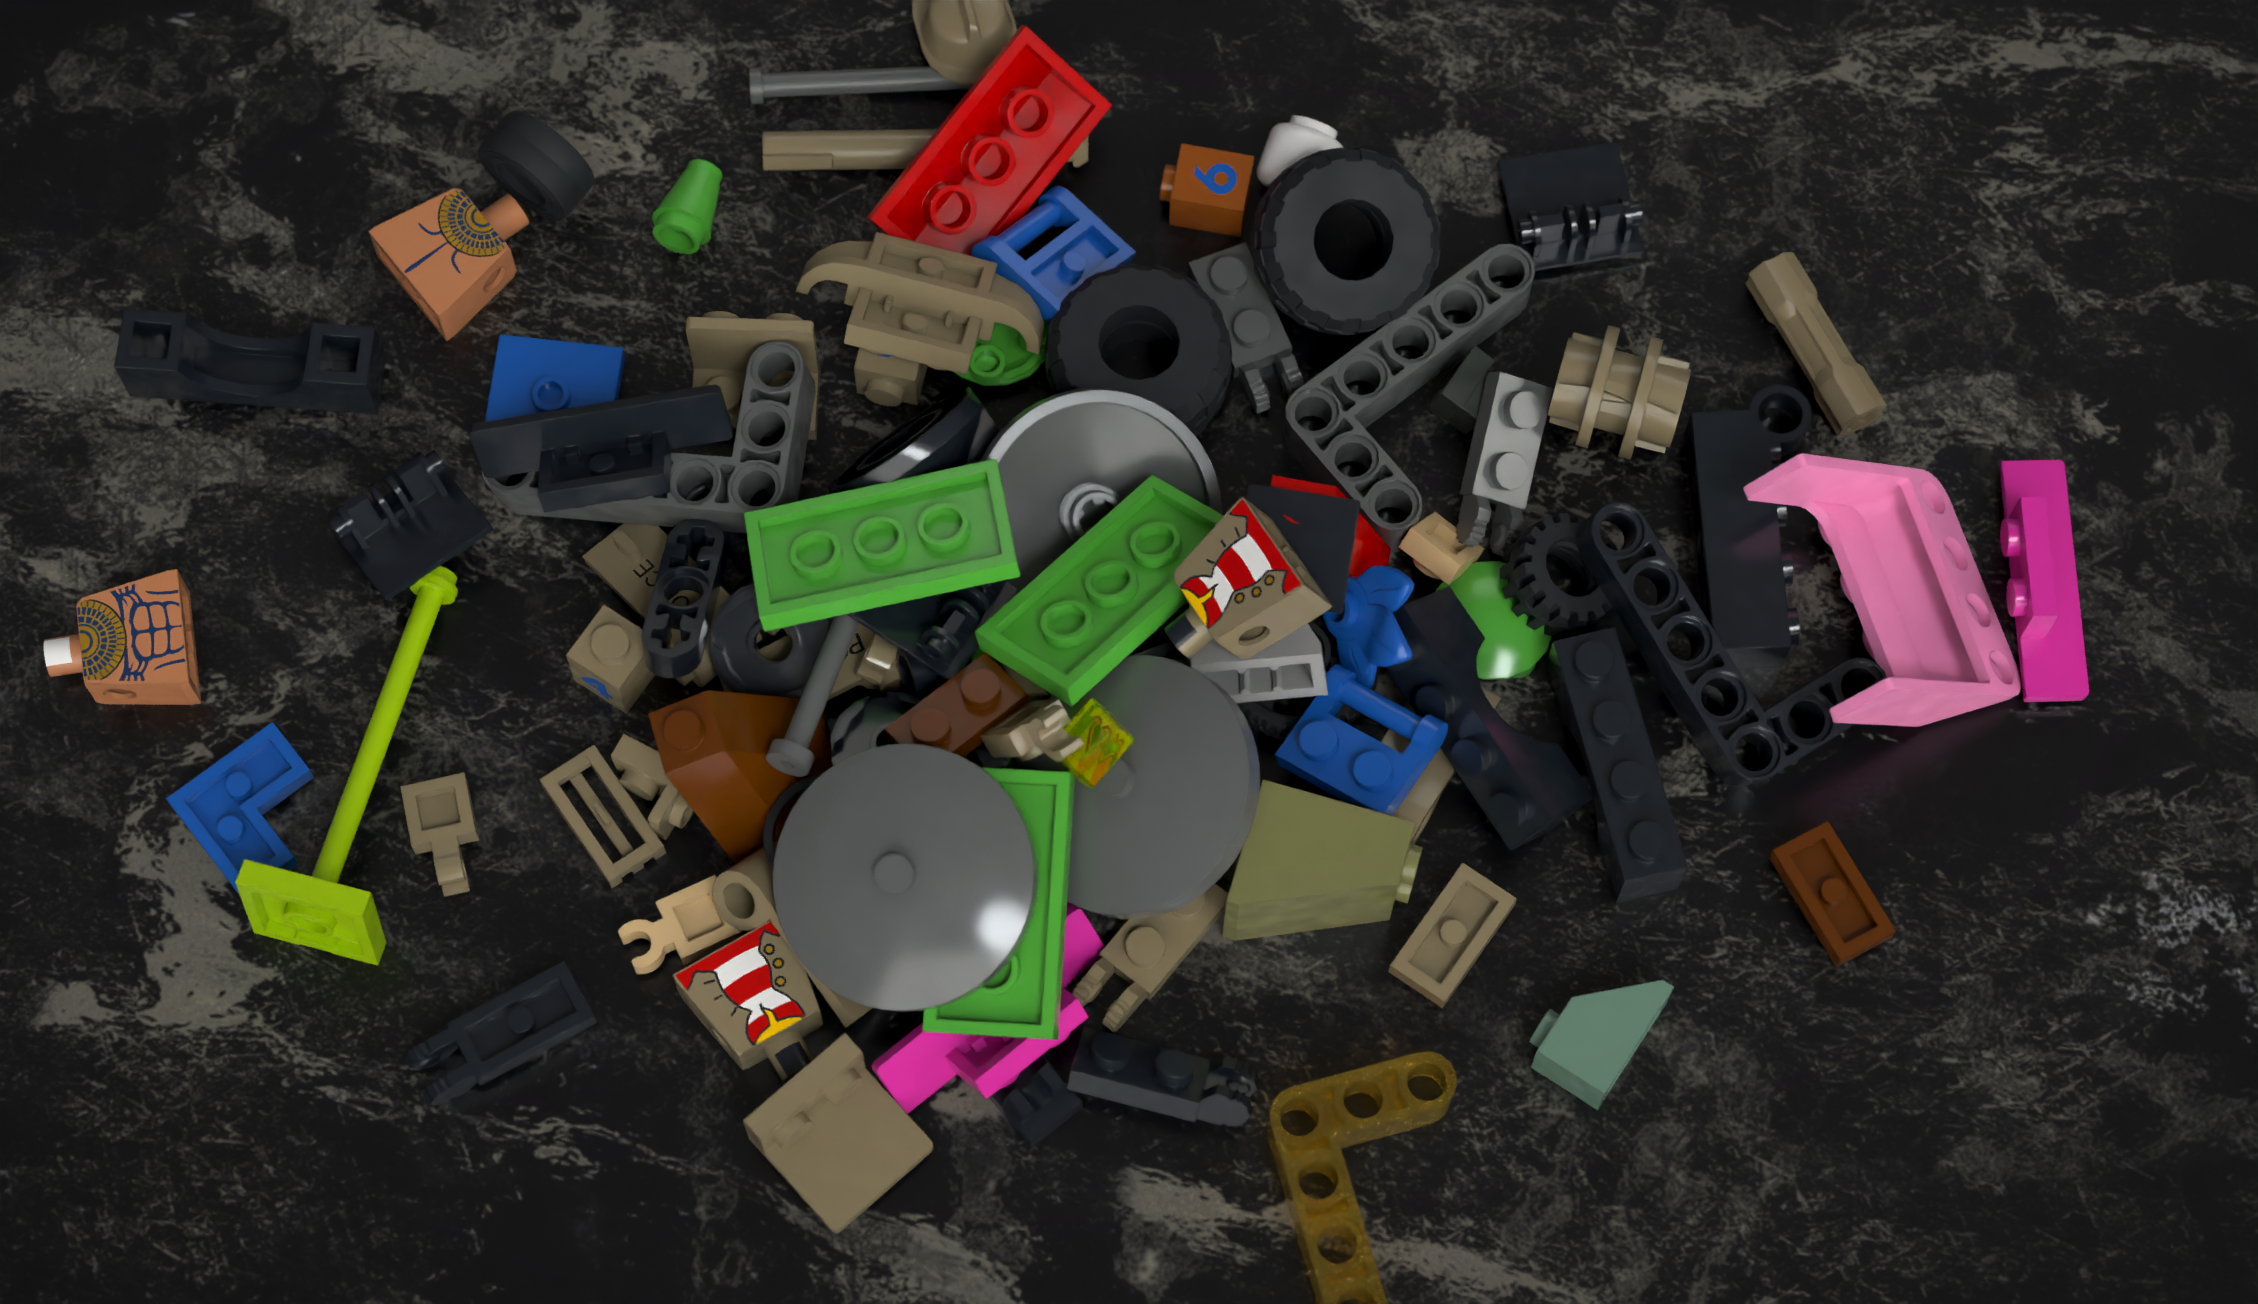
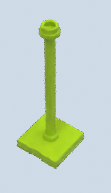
M439 566L410 586L411 591L417 595L312 876L244 859L235 884L255 934L320 949L335 955L378 966L387 942L372 893L337 884L441 604H452L457 596L458 589L455 586L457 576L449 569Z

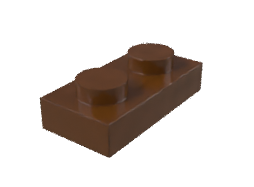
M983 653L885 728L887 742L890 745H926L965 757L983 743L980 737L982 733L1028 702V694L987 653Z
M1829 821L1772 850L1769 859L1836 967L1892 938L1896 932L1894 926Z

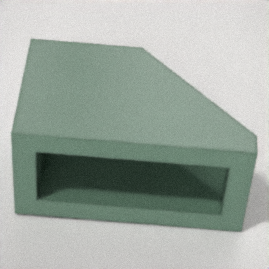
M1664 980L1572 997L1561 1015L1550 1009L1529 1041L1538 1047L1531 1068L1598 1110L1665 1007L1674 987Z

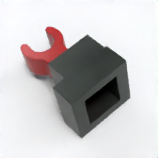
M1476 345L1458 358L1425 407L1466 435L1475 428L1486 377L1489 375L1487 371L1495 360Z

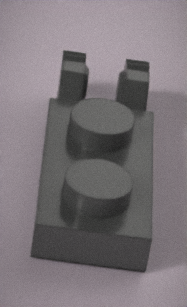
M1246 242L1188 262V272L1190 278L1202 286V290L1212 300H1215L1222 311L1231 339V373L1234 378L1239 377L1252 409L1256 413H1260L1270 409V395L1258 369L1274 364L1280 376L1282 386L1290 397L1305 383L1295 357L1292 354L1291 343L1276 309L1270 301V296L1259 283L1254 270L1253 257Z
M1501 371L1489 372V375H1487L1460 489L1463 499L1458 517L1459 523L1456 525V539L1459 540L1458 543L1474 548V546H1478L1479 542H1482L1491 515L1489 503L1497 505L1489 541V549H1492V553L1503 556L1505 549L1512 545L1511 541L1522 533L1525 522L1522 510L1526 508L1553 388Z

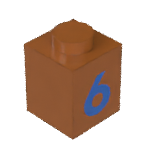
M1181 143L1177 166L1166 164L1161 185L1160 201L1170 202L1169 225L1241 237L1252 186L1254 156Z

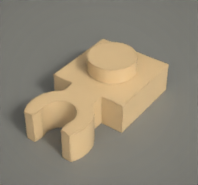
M715 875L655 901L662 919L653 923L643 919L632 920L618 930L623 945L638 938H644L651 942L650 950L646 954L631 960L636 974H647L656 970L662 964L666 953L675 949L683 965H686L713 953L743 936L741 930L729 925L720 916L714 904L712 890L714 881L717 879Z

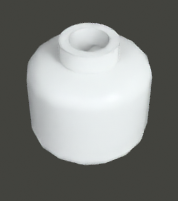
M1293 115L1289 123L1275 125L1269 133L1257 167L1256 175L1264 186L1269 188L1271 183L1286 168L1301 158L1318 151L1344 148L1336 140L1338 132L1322 122L1298 115Z

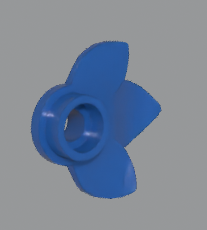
M1373 565L1359 577L1349 576L1343 612L1333 613L1326 611L1323 614L1328 630L1336 637L1341 666L1356 674V681L1368 688L1373 686L1377 666L1388 667L1401 664L1410 660L1413 656L1393 612L1397 611L1409 598L1414 588V582L1403 572L1387 565Z

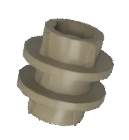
M1608 325L1604 339L1573 332L1572 338H1568L1548 411V416H1550L1549 423L1579 431L1575 445L1588 448L1593 428L1623 435L1618 457L1631 459L1635 446L1665 453L1666 447L1670 448L1683 405L1691 370L1688 369L1690 363L1660 354L1663 340L1650 337L1645 357L1615 350L1620 328Z

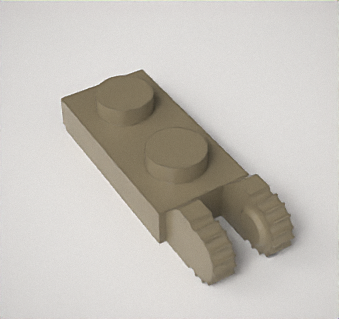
M1215 883L1198 898L1176 910L1149 918L1128 919L1099 954L1100 960L1082 978L1072 995L1084 1007L1097 997L1105 983L1114 973L1126 981L1130 986L1110 1005L1102 1022L1115 1033L1135 1012L1145 998L1152 999L1226 909L1229 893Z

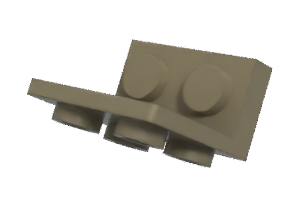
M712 311L704 314L702 317H688L686 319V335L694 367L692 388L708 385H718L721 388L733 425V437L736 436L747 365L751 355L758 347L767 342L783 341L790 343L799 351L815 381L816 393L808 439L817 440L821 370L814 323L812 321L802 320L800 317L788 313L771 314L766 319H746L724 311ZM782 371L776 374L769 386L781 387L787 384L793 378L794 372ZM772 430L762 438L781 439L785 430Z
M846 1033L743 1120L750 1141L833 1233L841 1232L933 1150L932 1141L865 1068L863 1052Z

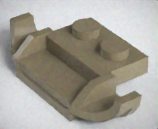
M876 232L873 242L845 241L832 244L818 251L806 263L796 288V292L808 294L810 288L820 281L831 280L848 284L844 304L853 306L847 324L844 344L864 348L874 354H887L926 364L936 370H949L967 375L978 338L990 341L996 322L1018 330L1023 335L1027 344V351L1039 354L1044 337V321L1040 309L1022 287L996 273L998 263Z

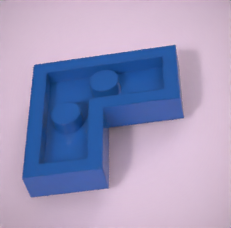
M272 722L167 797L166 800L239 895L235 882L244 859L288 871L298 865L294 856L262 815L308 783L314 776Z

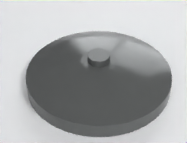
M1105 388L1070 390L1036 402L1009 421L990 443L980 460L982 462L997 458L1002 477L1021 576L1008 579L1007 581L1018 589L1013 597L1151 475L1158 477L1222 514L1221 492L1216 473L1206 451L1191 430L1176 416L1156 403L1119 390Z
M1150 655L1127 656L1073 706L1059 699L1071 720L1063 729L1071 737L1077 736L1082 740L1106 712L1132 740L1115 761L1116 748L1109 752L1106 771L1096 783L1092 785L1068 757L1058 762L1051 759L1045 752L1028 761H1021L1019 757H1016L1014 769L1071 772L1075 774L1067 901L1080 908L1107 917L1141 919L1166 914L1190 903L1210 889L1232 865L1249 835L1255 818L1259 800L1260 764L1255 740L1244 714L1231 696L1215 681L1191 667L1164 657ZM1052 695L1048 700H1054L1059 698ZM1104 727L1098 731L1095 750L1111 747L1115 743L1114 737L1105 739L1106 728Z
M892 744L871 748L856 753L825 771L808 787L792 808L778 840L773 867V894L780 925L789 945L806 969L829 989L851 1001L878 1009L902 1012L929 1010L954 1003L971 995L992 980L1011 960L1028 931L1035 910L1039 883L1038 859L1031 830L1021 809L1005 787L980 766L957 754L940 748L918 744Z

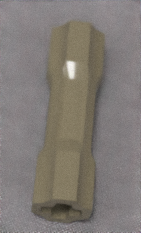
M1783 252L1770 260L1762 262L1749 273V279L1745 284L1767 320L1777 327L1813 387L1814 398L1837 436H1848L1863 427L1869 426L1882 416V411L1887 406L1864 367L1855 362L1819 303L1817 290L1793 252Z

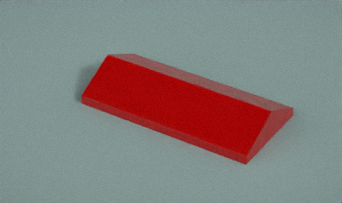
M1021 25L869 213L867 218L883 234L972 256L971 251L975 244L986 236H998L1022 218L1112 104L1027 26Z

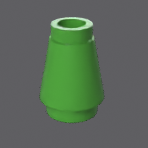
M700 159L691 160L686 170L683 171L652 215L655 225L653 235L667 249L677 253L692 254L699 250L700 245L710 240L720 182L723 177L720 169L714 164Z

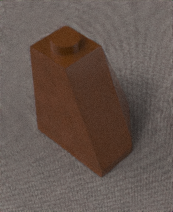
M707 690L648 713L665 775L735 864L764 846L763 832L765 821L771 807L780 795L795 783L810 776L823 774L831 768V733L824 711L808 748L814 754L815 759L807 776L799 777L783 773L771 766L766 760V754L771 742L774 739H784L800 698ZM801 795L794 799L781 814L776 825L774 841L779 840L783 826Z

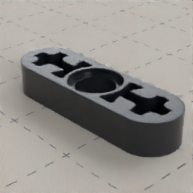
M695 519L682 522L670 531L666 540L641 633L645 665L653 674L660 677L679 678L688 675L700 665L727 563L724 534L720 527L710 521ZM701 548L697 557V567L689 566L688 556H692L695 549ZM683 590L695 591L701 595L698 601L685 606L675 605L668 601L672 594ZM672 628L680 630L681 641H677L673 649H668L672 638Z

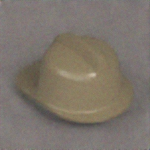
M1008 0L912 1L913 20L923 54L930 67L944 79L960 84H974L1017 31Z

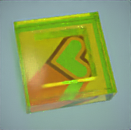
M1091 698L1064 729L1071 737H1080L1084 745L1062 760V762L1079 781L1093 789L1136 739L1106 707L1094 698Z

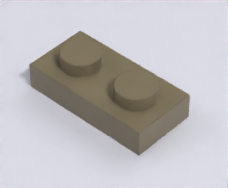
M1462 863L1391 963L1389 973L1443 1008L1511 912L1517 898Z

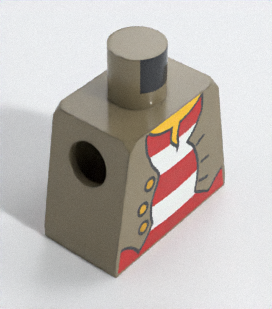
M1242 497L1175 570L1174 581L1191 607L1165 628V632L1177 649L1189 659L1213 639L1238 658L1247 659L1324 614L1332 605L1274 521Z
M771 921L764 923L759 928H755L673 974L678 992L683 1001L741 1069H748L769 1058L785 1085L815 1059L803 1037L816 1031L823 1025L821 1012L805 969Z

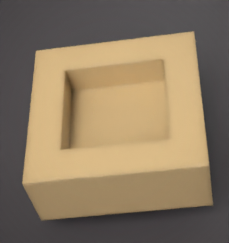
M1433 512L1412 526L1399 545L1400 549L1413 558L1415 566L1422 573L1431 578L1443 580L1448 585L1459 578L1472 563L1476 562L1484 551V548L1479 544L1473 548L1458 543L1459 540L1456 539L1457 528L1436 512Z

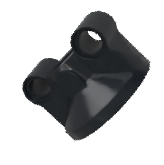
M970 387L965 388L934 403L874 444L828 486V491L830 494L980 462L988 446L1000 432V429Z

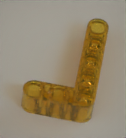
M1431 1051L1417 1052L1296 1085L1280 1092L1273 1100L1267 1124L1268 1140L1317 1304H1340L1347 1299H1358L1366 1304H1388L1341 1148L1422 1127L1440 1120L1449 1110L1457 1086L1456 1072L1452 1064L1440 1054ZM1425 1075L1431 1077L1439 1083L1442 1095L1433 1101L1419 1100L1408 1089L1407 1083L1409 1080L1416 1076ZM1354 1093H1365L1376 1100L1379 1111L1370 1118L1360 1119L1347 1111L1344 1100L1347 1096ZM1291 1110H1301L1307 1112L1313 1118L1316 1128L1305 1136H1295L1289 1134L1282 1127L1280 1118ZM1319 1172L1331 1179L1335 1186V1191L1325 1199L1316 1200L1302 1192L1299 1180L1308 1173ZM1338 1235L1350 1242L1354 1255L1344 1263L1335 1264L1321 1256L1317 1244L1327 1236Z

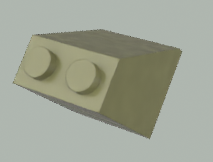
M1263 779L1259 790L1255 818L1242 847L1227 897L1222 937L1237 941L1390 920L1395 900L1408 904L1423 847L1411 844L1416 823Z

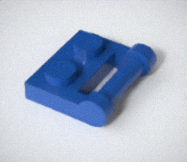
M1054 186L1039 198L1036 208L998 236H986L975 244L971 255L972 257L998 263L996 273L1022 287L1040 309L1042 318L1050 324L1059 311L1060 303L1070 291L1081 285L1086 278L1098 272L1130 264L1136 251L1069 190L1062 186ZM1051 226H1064L1067 229L1026 261L1017 254L1019 250Z
M1336 664L1326 674L1328 695L1316 696L1275 753L1278 765L1345 803L1393 816L1441 747L1447 735L1448 725L1431 714L1423 718L1360 684L1356 681V674ZM1345 704L1409 739L1411 742L1404 753L1401 754L1336 718V714Z

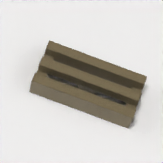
M592 745L540 779L543 789L611 888L623 882L622 877L631 871L635 874L643 869L644 863L654 857L657 860L666 854L664 845L653 829H651V826L622 784L619 783V780L595 745ZM591 766L644 843L642 846L635 850L632 848L581 774L582 771ZM568 780L621 855L622 859L614 864L561 789L560 785Z

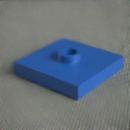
M500 335L485 421L618 400L625 361L623 347Z

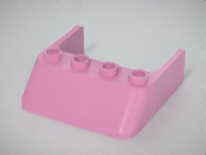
M1803 453L1796 455L1743 487L1749 501L1799 506L1815 516L1818 520L1819 531L1825 542L1832 548L1842 573L1840 576L1842 590L1846 597L1854 604L1862 624L1864 646L1869 655L1885 671L1887 676L1886 679L1830 708L1829 712L1833 723L1920 727L2000 703L2019 694L2021 690V677L1952 503L1944 487L1930 472L1918 468Z

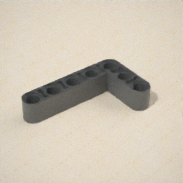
M1499 244L1488 249L1421 300L1417 301L1407 311L1408 313L1399 319L1387 323L1297 389L1288 399L1283 426V439L1287 449L1316 483L1337 486L1347 499L1360 501L1359 513L1390 547V553L1402 550L1399 548V545L1409 529L1420 522L1422 498L1414 484L1365 428L1456 362L1458 358L1472 347L1478 346L1526 308L1535 268L1529 253L1519 246ZM1504 275L1516 281L1518 286L1504 289L1496 286L1491 281V278ZM1457 310L1464 312L1471 320L1463 324H1456L1444 318L1443 313ZM1410 345L1419 349L1423 356L1417 359H1406L1399 356L1394 349ZM1362 380L1371 384L1375 391L1368 395H1358L1351 392L1346 385L1352 381ZM1305 416H1316L1325 421L1327 426L1319 431H1310L1301 427L1297 421ZM1353 461L1360 463L1367 472L1359 477H1349L1342 474L1337 466L1343 462ZM1385 507H1394L1405 513L1407 519L1400 523L1391 524L1383 521L1376 512Z
M772 341L758 347L751 355L747 365L732 457L671 452L670 493L544 513L537 494L539 471L528 472L527 477L515 486H506L511 475L487 478L482 472V476L503 506L509 511L521 515L675 527L688 520L701 519L716 524L724 532L747 533L744 513L798 501L816 393L815 381L799 351L790 343ZM782 371L794 372L793 378L787 384L781 387L769 386L776 374ZM776 429L785 430L783 437L778 443L766 447L759 446L762 437L766 433ZM706 483L713 484L712 490L706 498L700 501L687 500L689 491L695 486ZM767 488L775 489V493L768 503L755 507L749 505L751 498L756 492Z

